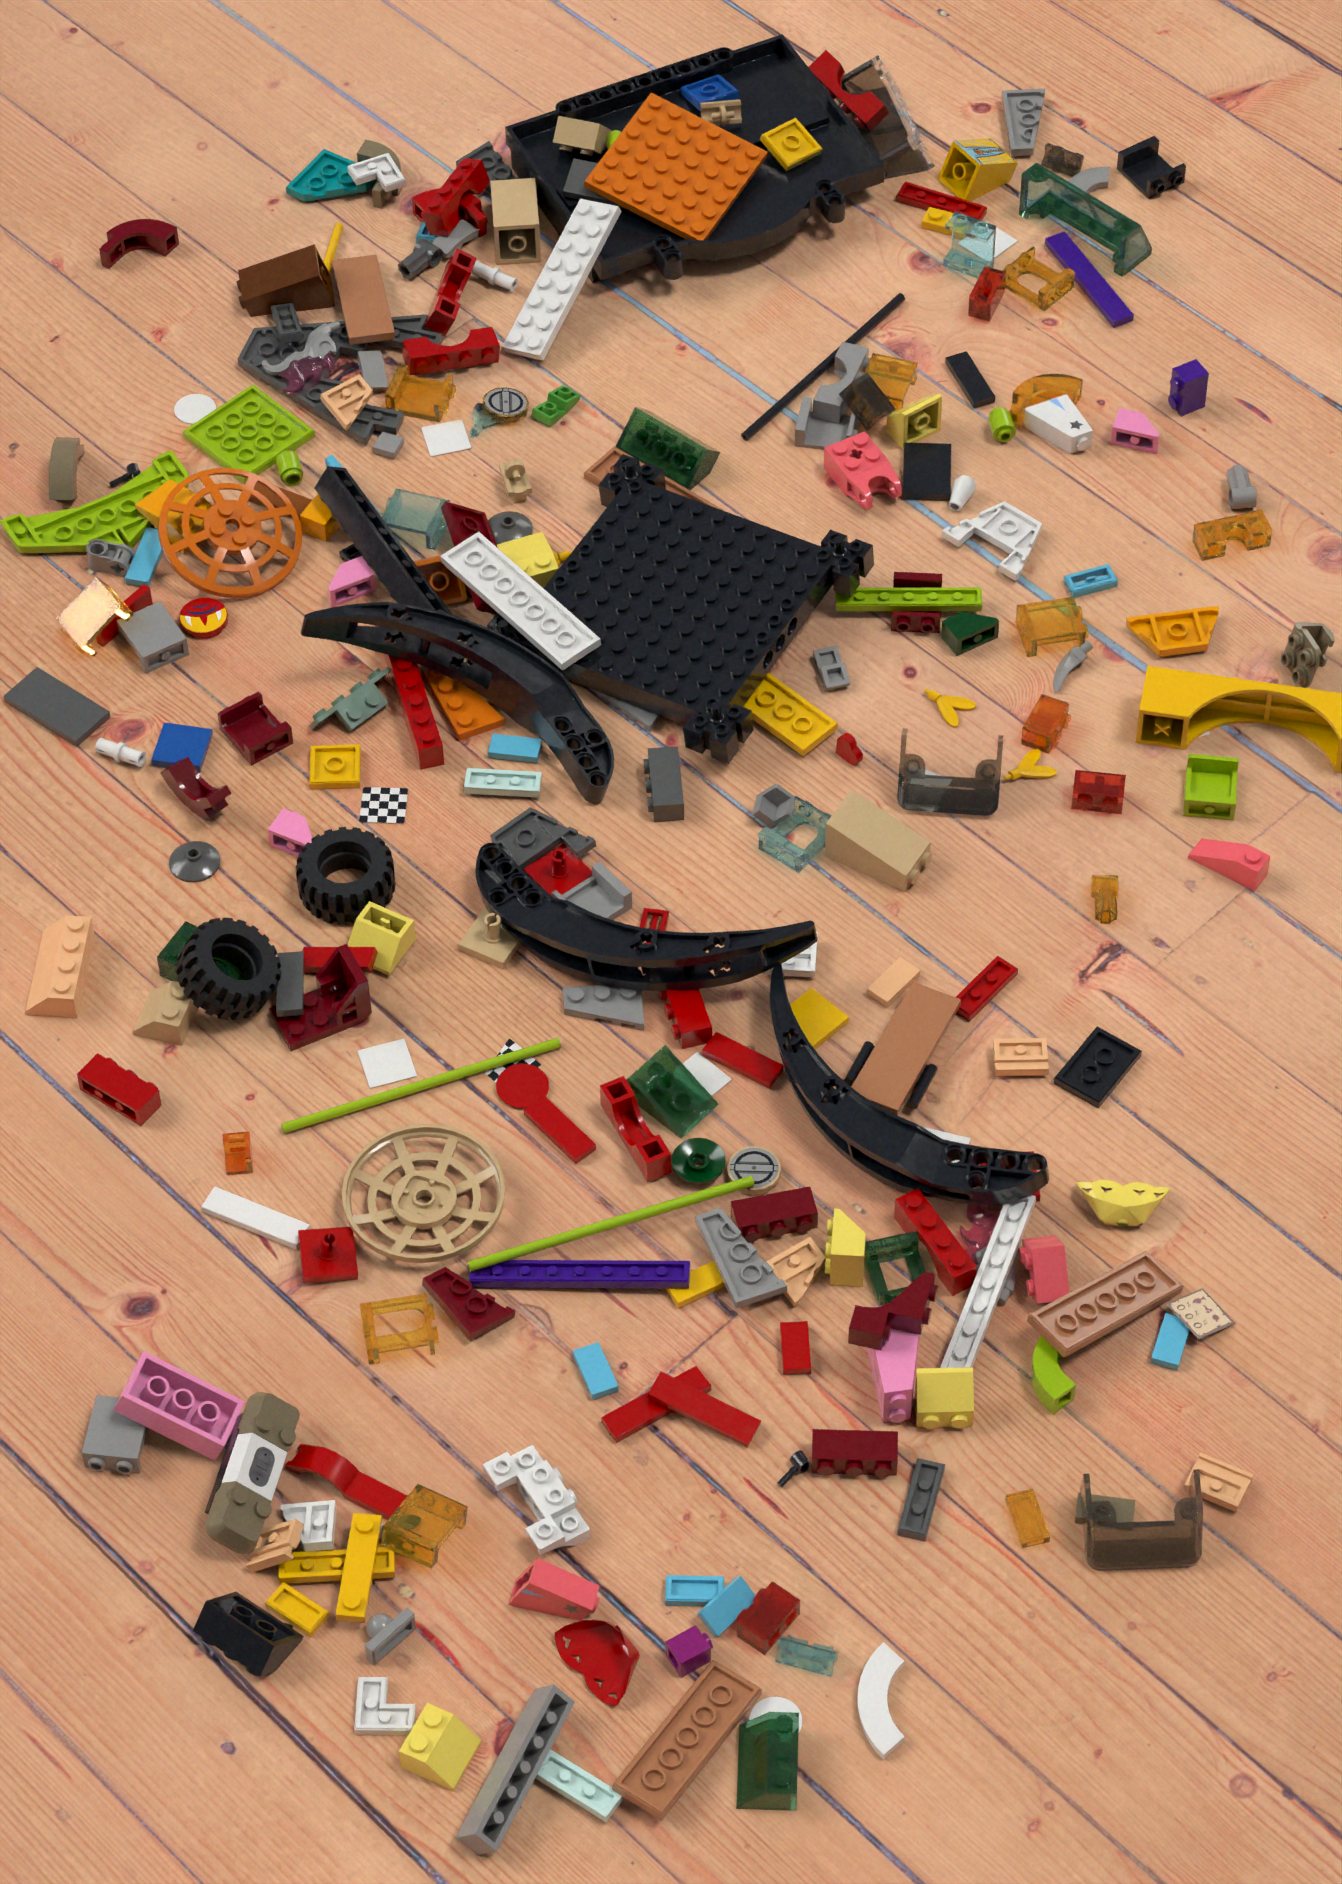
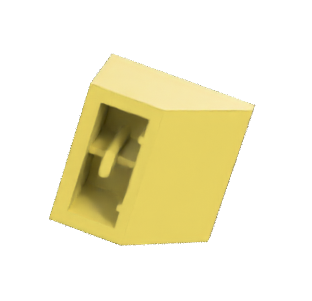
M369 901L356 918L347 945L348 947H375L378 954L373 969L390 975L416 940L414 920Z
M834 1208L833 1219H828L825 1274H830V1285L863 1287L866 1233L843 1211Z

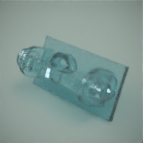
M788 1634L787 1637L782 1636L778 1639L775 1662L832 1677L834 1662L837 1661L839 1651L834 1650L833 1646L828 1647L817 1643L811 1646L808 1645V1641L791 1637Z

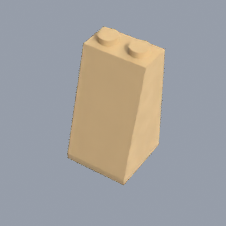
M535 178L490 181L496 265L541 262Z
M850 790L826 823V857L903 892H906L911 884L914 885L917 882L921 869L927 867L932 859V853H930L931 842L853 790Z

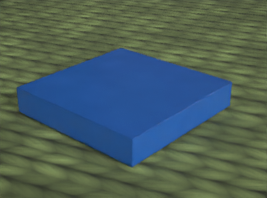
M719 74L680 88L681 95L699 111H701L700 103L740 98L739 91Z
M164 723L151 759L152 765L169 767L178 760L189 757L196 770L201 772L213 736L212 729Z

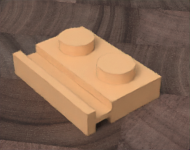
M1047 1038L993 1040L995 1076L1049 1074Z
M1200 1452L1198 1460L1195 1462L1184 1484V1491L1237 1513L1253 1480V1474Z
M293 1519L262 1529L257 1546L254 1551L249 1553V1556L252 1557L251 1561L247 1562L245 1566L252 1572H256L293 1560L294 1556L291 1552L297 1548L300 1542V1535L304 1524L297 1519Z

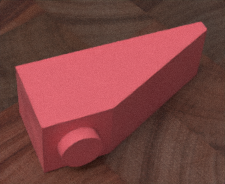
M1201 838L1188 855V858L1254 892L1268 875L1270 855L1248 844Z

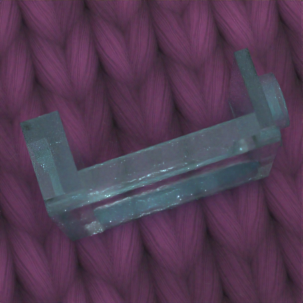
M795 796L792 815L780 822L772 830L764 827L759 832V849L800 873L825 847L826 823L832 815L824 813L810 802ZM809 824L817 829L818 835L804 850L785 839L799 825Z

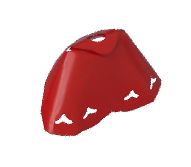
M592 1619L574 1622L556 1631L555 1643L563 1661L570 1668L584 1674L586 1685L601 1702L611 1706L618 1705L627 1690L640 1657L639 1651L621 1628L608 1621ZM562 1637L571 1640L569 1642L568 1648L565 1647L566 1641H564ZM580 1655L581 1663H579L577 1659L573 1658L572 1656ZM595 1678L603 1680L602 1688L599 1687V1683L595 1681ZM617 1692L618 1699H615L614 1696H609V1694Z

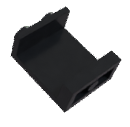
M1155 136L1118 152L1117 170L1148 199L1179 186L1185 181L1186 165L1183 163L1172 168L1158 154L1159 140Z

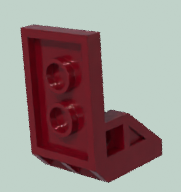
M347 944L337 947L316 975L317 989L304 994V1015L277 1017L276 1005L269 1008L270 1015L290 1051L359 1025L372 1013L368 980Z

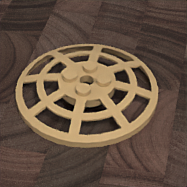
M436 1124L409 1125L394 1129L377 1137L367 1144L351 1162L344 1177L342 1187L343 1210L354 1234L375 1252L391 1259L412 1263L446 1260L476 1246L492 1231L498 1222L505 1200L504 1175L493 1153L472 1135L453 1127ZM433 1137L447 1139L442 1154L436 1152L409 1154L404 1140ZM393 1144L398 1159L386 1165L376 1177L361 1171L362 1167L375 1154ZM457 1144H462L477 1153L489 1168L474 1175L465 1164L453 1158ZM422 1161L438 1162L434 1171H416L413 1165L415 1162ZM448 1166L459 1171L466 1180L454 1185L445 1176ZM400 1167L403 1168L405 1176L395 1186L383 1182L392 1172ZM494 1177L497 1187L494 1213L479 1211L481 1205L479 1185ZM355 1180L370 1187L367 1198L369 1214L353 1216L351 1194ZM472 1190L473 1204L471 1210L457 1207V1196ZM378 1191L391 1196L392 1208L377 1212L376 1197ZM423 1196H428L431 1198V1200L428 1203H420L417 1201L419 1198ZM451 1217L465 1219L456 1230L449 1234L445 1232L442 1226ZM397 1218L406 1226L402 1233L397 1235L388 1229L382 1221ZM474 1221L488 1223L477 1236L467 1243L456 1248L451 1241L463 1234ZM374 1223L383 1235L395 1241L394 1245L389 1250L376 1244L362 1233L358 1225ZM417 1229H432L436 1239L413 1240L411 1238ZM440 1245L444 1251L428 1255L402 1253L406 1246L433 1247Z

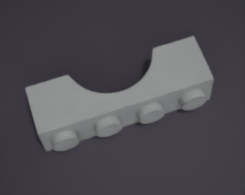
M846 342L841 343L835 355L834 374L838 375L842 380L834 384L820 385L813 399V418L839 424L843 415L846 416L848 414L850 401H854L857 387L863 383L864 372H868L871 366V358H868L869 348Z

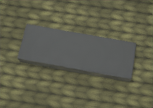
M293 303L270 306L280 343L303 340V332Z
M304 952L277 953V957L280 958L281 979L278 982L276 996L277 1017L304 1015Z
M917 1458L898 1527L899 1536L926 1542L945 1471V1464Z

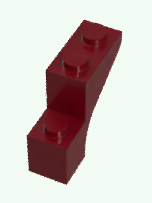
M922 1273L886 1305L879 1307L855 1305L849 1326L848 1343L881 1351L884 1340L889 1341L892 1329L921 1335L923 1325H929L932 1309L928 1308L930 1301L935 1302L938 1286L934 1285V1273Z

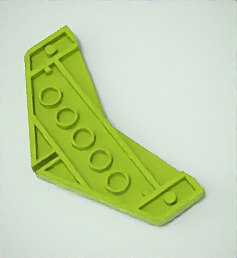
M170 450L152 460V466L109 495L77 508L25 517L24 514L12 515L0 520L1 527L20 553L87 552V544L95 539L124 544L119 535L132 548L143 536L145 529L152 526L135 508V504L171 479L179 484L189 475L173 451Z

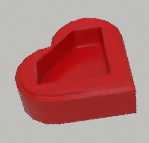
M844 733L837 739L835 752L837 755L854 766L863 760V753L857 746L856 739L851 734Z

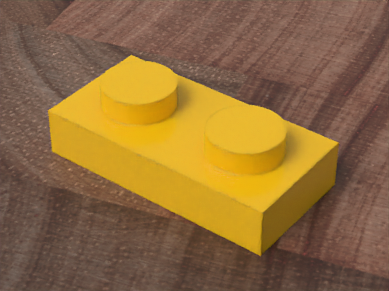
M929 207L922 219L921 228L964 238L971 226V217Z

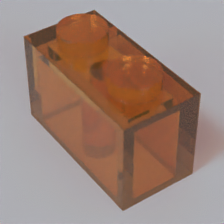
M1041 694L1022 728L1021 745L1039 749L1049 754L1052 747L1059 744L1062 729H1067L1071 720V714H1068L1069 703Z

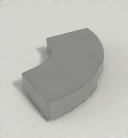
M1110 167L1091 168L1073 176L1064 187L1062 200L1085 201L1086 196L1090 192L1100 188H1108Z

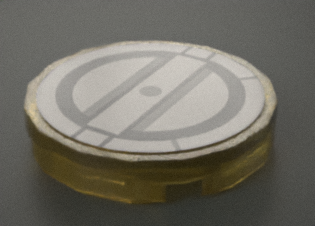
M507 387L495 388L484 395L482 409L486 416H492V420L496 422L514 423L520 421V417L527 415L529 401L522 392Z

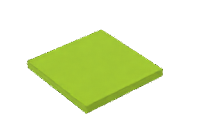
M251 385L185 429L183 437L221 467L241 469L259 475L276 464V457L283 451H295L314 438L315 431L255 385ZM233 475L243 484H245L248 479L241 476Z

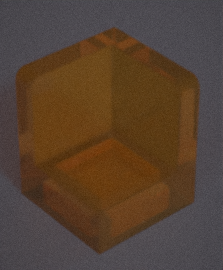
M250 1132L223 1134L226 1174L253 1173Z

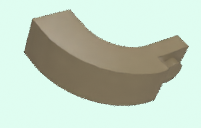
M365 139L357 152L358 162L389 153L401 172L400 161L390 148ZM377 181L372 189L374 207L382 209L386 201L390 200L391 195H400L402 187L385 192L379 181Z
M55 438L49 466V500H74L77 497V465L79 457L84 454V444H80V438Z

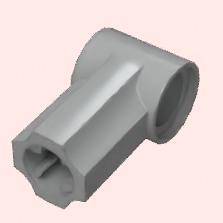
M1233 465L1231 469L1227 470L1226 474L1229 485L1230 508H1255L1257 502L1256 489L1254 486H1251L1247 469L1242 467V465Z

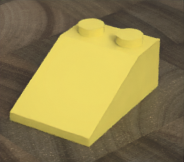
M543 532L497 544L501 552L542 588L546 586L559 569L553 551Z

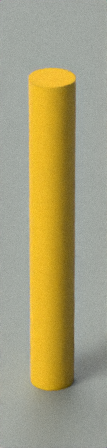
M335 223L324 258V263L329 272L343 230V224Z

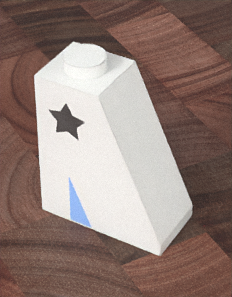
M1067 394L1025 408V428L1069 454L1083 451L1092 446L1093 430Z

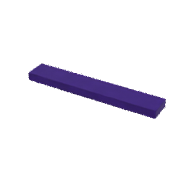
M1065 231L1045 238L1046 247L1113 328L1133 321L1134 314Z

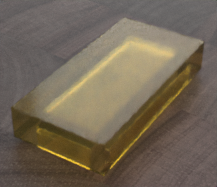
M1029 1489L1007 1494L1005 1501L1021 1547L1026 1548L1050 1542V1535L1034 1490Z

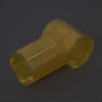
M1092 875L1091 897L1094 898L1095 920L1100 921L1101 924H1110L1112 921L1117 920L1118 875Z

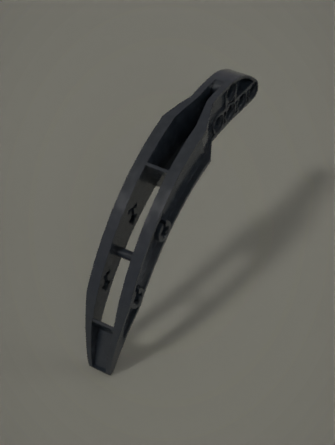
M400 603L351 604L314 611L304 616L300 632L304 637L347 643L398 657L437 671L472 689L500 708L521 727L538 733L558 758L587 802L596 804L604 799L614 769L613 749L607 735L584 706L566 677L526 647L472 621L444 612ZM358 623L369 624L374 626H358Z
M497 843L484 844L480 848L476 860V880L483 903L489 913H495V920L497 914L500 916V926L545 964L572 976L598 984L647 991L693 990L737 983L768 971L795 957L818 941L815 924L811 920L768 929L710 933L660 931L628 925L592 913L568 900L553 898L537 885Z
M780 964L773 968L770 984L771 1017L787 1078L800 1105L813 1125L847 1160L873 1178L900 1192L909 1193L919 1188L925 1197H934L969 1205L994 1206L1012 1203L1037 1192L1048 1184V1164L1046 1158L1041 1154L980 1147L944 1140L920 1125L885 1110L854 1090L826 1064L806 1038L788 1001L782 965Z

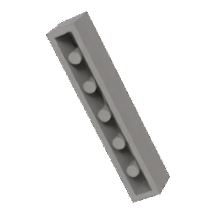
M554 1684L534 1689L455 1837L476 1855L497 1852L575 1703L574 1700Z

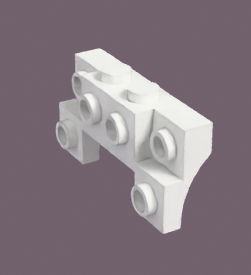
M533 1445L512 1456L506 1452L483 1464V1471L489 1475L497 1491L517 1483L518 1491L538 1519V1522L525 1528L526 1535L530 1536L538 1548L540 1555L562 1546H576L591 1538L590 1528L575 1508L578 1501L574 1492L570 1488H565L559 1470L556 1467L552 1469L547 1460L543 1461Z

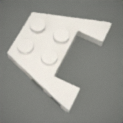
M1004 501L980 512L979 516L972 520L964 519L959 522L958 526L952 529L950 527L943 529L942 538L960 547L973 534L980 536L1010 554L999 564V572L1017 581L1042 531V523Z

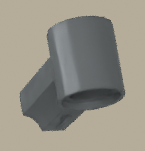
M421 239L416 243L413 253L398 264V270L404 278L408 280L414 278L427 266H437L442 260L443 250L429 241Z

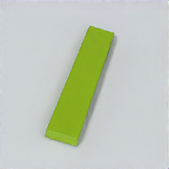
M857 588L851 597L835 592L836 611H982V588Z

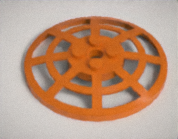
M213 468L187 477L169 493L163 503L159 516V542L170 566L182 579L193 587L219 597L247 598L273 589L292 572L302 547L301 523L288 497L267 479L241 469ZM227 474L248 479L245 485L235 483L215 484L210 476ZM200 479L206 487L197 492L188 501L187 505L172 502L181 489L190 482ZM256 482L275 493L286 506L274 508L273 504L265 496L254 490ZM231 489L242 492L238 501L225 500L219 490ZM209 493L215 502L208 511L194 507L201 498ZM252 495L262 502L268 510L256 513L247 505L250 496ZM168 511L183 513L181 528L184 539L172 545L168 539L166 527ZM190 515L204 519L203 531L191 535L189 528ZM292 515L296 531L294 549L281 543L282 525L280 517ZM273 519L275 527L274 538L261 532V521ZM229 523L235 524L238 530L229 531L226 525ZM206 540L212 548L217 550L214 558L212 559L203 553L196 544ZM258 541L270 547L263 556L254 560L250 550L254 548ZM189 548L200 561L210 566L206 578L203 579L190 571L178 559L176 553ZM277 551L289 558L287 564L277 574L266 581L262 580L258 568L269 562ZM226 554L242 555L245 564L233 565L222 562ZM219 570L229 573L249 571L254 585L230 587L218 585L214 582Z

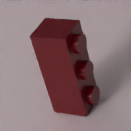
M810 1186L731 1201V1220L741 1231V1235L747 1242H754L767 1237H781L785 1234L799 1231L807 1232L818 1228V1211Z
M813 1429L812 1473H819L824 1476L832 1474H848L849 1476L876 1475L879 1477L897 1476L898 1431Z

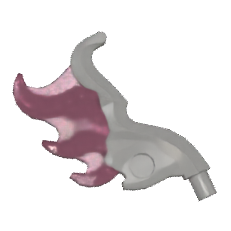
M339 322L324 323L317 327L308 336L305 349L301 352L292 353L280 364L272 366L266 360L262 361V368L268 374L279 375L288 381L289 387L283 388V393L292 394L300 391L304 387L305 381L310 377H314L315 383L318 382L325 367H329V372L335 369V359L333 356L336 355V345L330 338L332 332L341 329Z
M968 1204L967 1218L971 1222L972 1228L966 1231L963 1226H960V1236L967 1245L968 1249L965 1251L976 1264L978 1272L1000 1212H988L978 1205ZM1013 1264L997 1302L1000 1305H1005L1009 1296H1013L1016 1283V1272Z

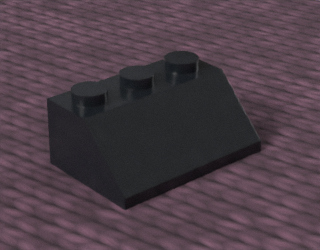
M238 1592L207 1600L193 1629V1632L201 1636L203 1642L216 1646L224 1652L227 1658L238 1661L246 1667L249 1673L260 1677L275 1672L304 1637Z

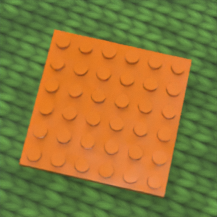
M650 93L586 178L584 187L684 239L707 240L765 161L768 152Z

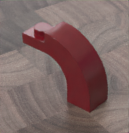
M155 219L127 221L107 232L108 241L102 245L99 251L102 266L108 269L125 254L134 250H151L166 257L179 245L177 227Z
M189 757L178 760L160 772L177 798L194 814L202 818H210L229 805L225 800L227 796L232 794L228 786L215 788L209 785L200 776Z

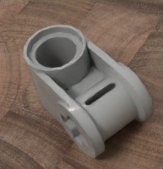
M100 539L92 540L86 546L88 566L91 570L111 573L117 576L127 574L128 564L135 555L134 550L128 545L106 542Z

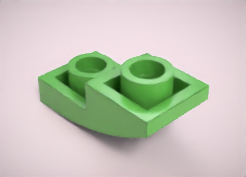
M562 385L548 393L546 402L532 409L531 417L551 426L576 405L581 395L574 392L571 388Z

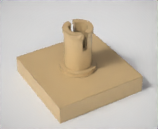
M484 908L459 942L458 948L461 952L504 969L521 946V943L500 926L501 919L498 914L495 920V913H489Z

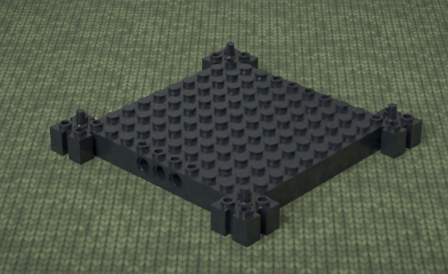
M622 454L613 466L614 472L607 473L598 485L601 505L607 508L543 588L595 633L601 640V646L562 671L499 613L493 617L487 628L512 639L537 654L570 681L685 725L683 733L686 748L701 754L708 749L711 751V758L729 764L739 751L738 742L744 744L754 730L752 711L743 706L832 585L835 592L849 597L853 595L860 585V576L865 578L874 566L873 545L858 539L849 543L847 535L833 530L827 533L821 541V546L668 491L666 490L663 468L649 463L640 466L638 459Z

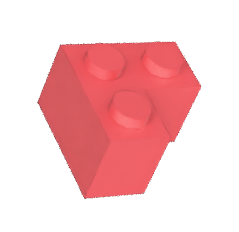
M1055 1235L1022 1239V1247L1018 1251L1020 1263L1024 1264L1025 1268L1030 1271V1280H1026L1028 1296H1032L1035 1302L1039 1304L1053 1302L1069 1293L1064 1244Z

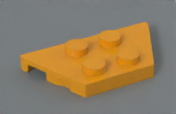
M1219 606L1127 617L1126 626L1159 657L1207 651L1218 618Z

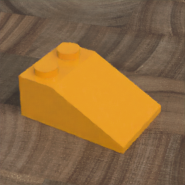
M171 479L135 504V508L157 530L163 503L178 484ZM183 487L172 502L187 505L188 501L196 493ZM203 497L194 507L208 511L212 505ZM168 511L167 534L169 541L174 544L184 539L181 528L183 513ZM190 515L189 528L191 535L203 531L204 519ZM186 548L180 552L184 555L190 549Z

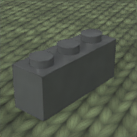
M678 746L648 748V759H643L644 774H649V778H645L646 793H651V797H647L648 812H653L654 822L684 820V799Z

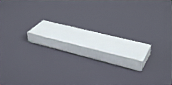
M215 1186L201 1206L202 1212L295 1250L299 1248L298 1230L310 1229V1224Z

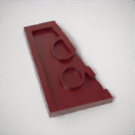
M447 1267L423 1278L422 1286L469 1341L515 1318V1310L509 1306L504 1308L495 1302V1298L488 1293L483 1295L472 1288V1283Z

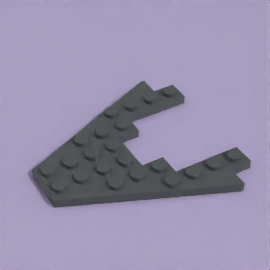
M428 315L391 317L395 339L371 343L403 349V340L427 337L433 343L441 345L443 336L440 333L424 330ZM338 321L341 329L332 332L330 338L336 345V355H330L324 362H308L298 364L295 367L291 366L286 373L281 375L268 374L262 368V361L266 360L272 366L280 364L292 353L301 352L305 349L307 338L312 331L324 323L330 324L332 322L300 324L303 340L280 343L275 326L253 329L237 359L238 366L364 445L368 444L374 430L397 435L404 420V412L366 404L351 427L345 430L321 401L322 393L344 383L328 379L340 354L358 357L357 352L366 351L370 344L369 342L350 345L344 321Z

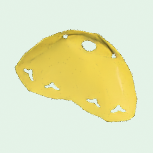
M1097 1180L1092 1183L1076 1182L1099 1220L1112 1226H1138L1139 1224H1144L1171 1189L1167 1187H1153L1141 1182H1133L1124 1186L1112 1180ZM1101 1187H1104L1105 1189L1112 1188V1190H1109L1105 1193ZM1082 1188H1085V1189L1091 1188L1092 1190H1090L1089 1193H1087V1192H1086L1084 1189H1082ZM1134 1190H1137L1139 1192L1144 1190L1145 1192H1143L1141 1195H1138V1193L1134 1192ZM1154 1193H1164L1160 1195L1158 1198L1156 1197V1195H1154Z

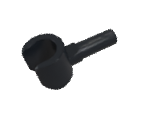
M129 464L126 467L127 473L109 482L110 486L114 487L124 481H130L139 475L138 464Z
M797 1451L790 1457L793 1467L777 1482L781 1488L794 1475L808 1470V1458L803 1451Z

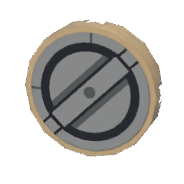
M744 1147L736 1151L729 1159L727 1166L728 1180L731 1182L752 1176L754 1186L739 1190V1192L753 1196L765 1194L770 1191V1188L779 1183L781 1176L780 1161L772 1151L764 1147Z

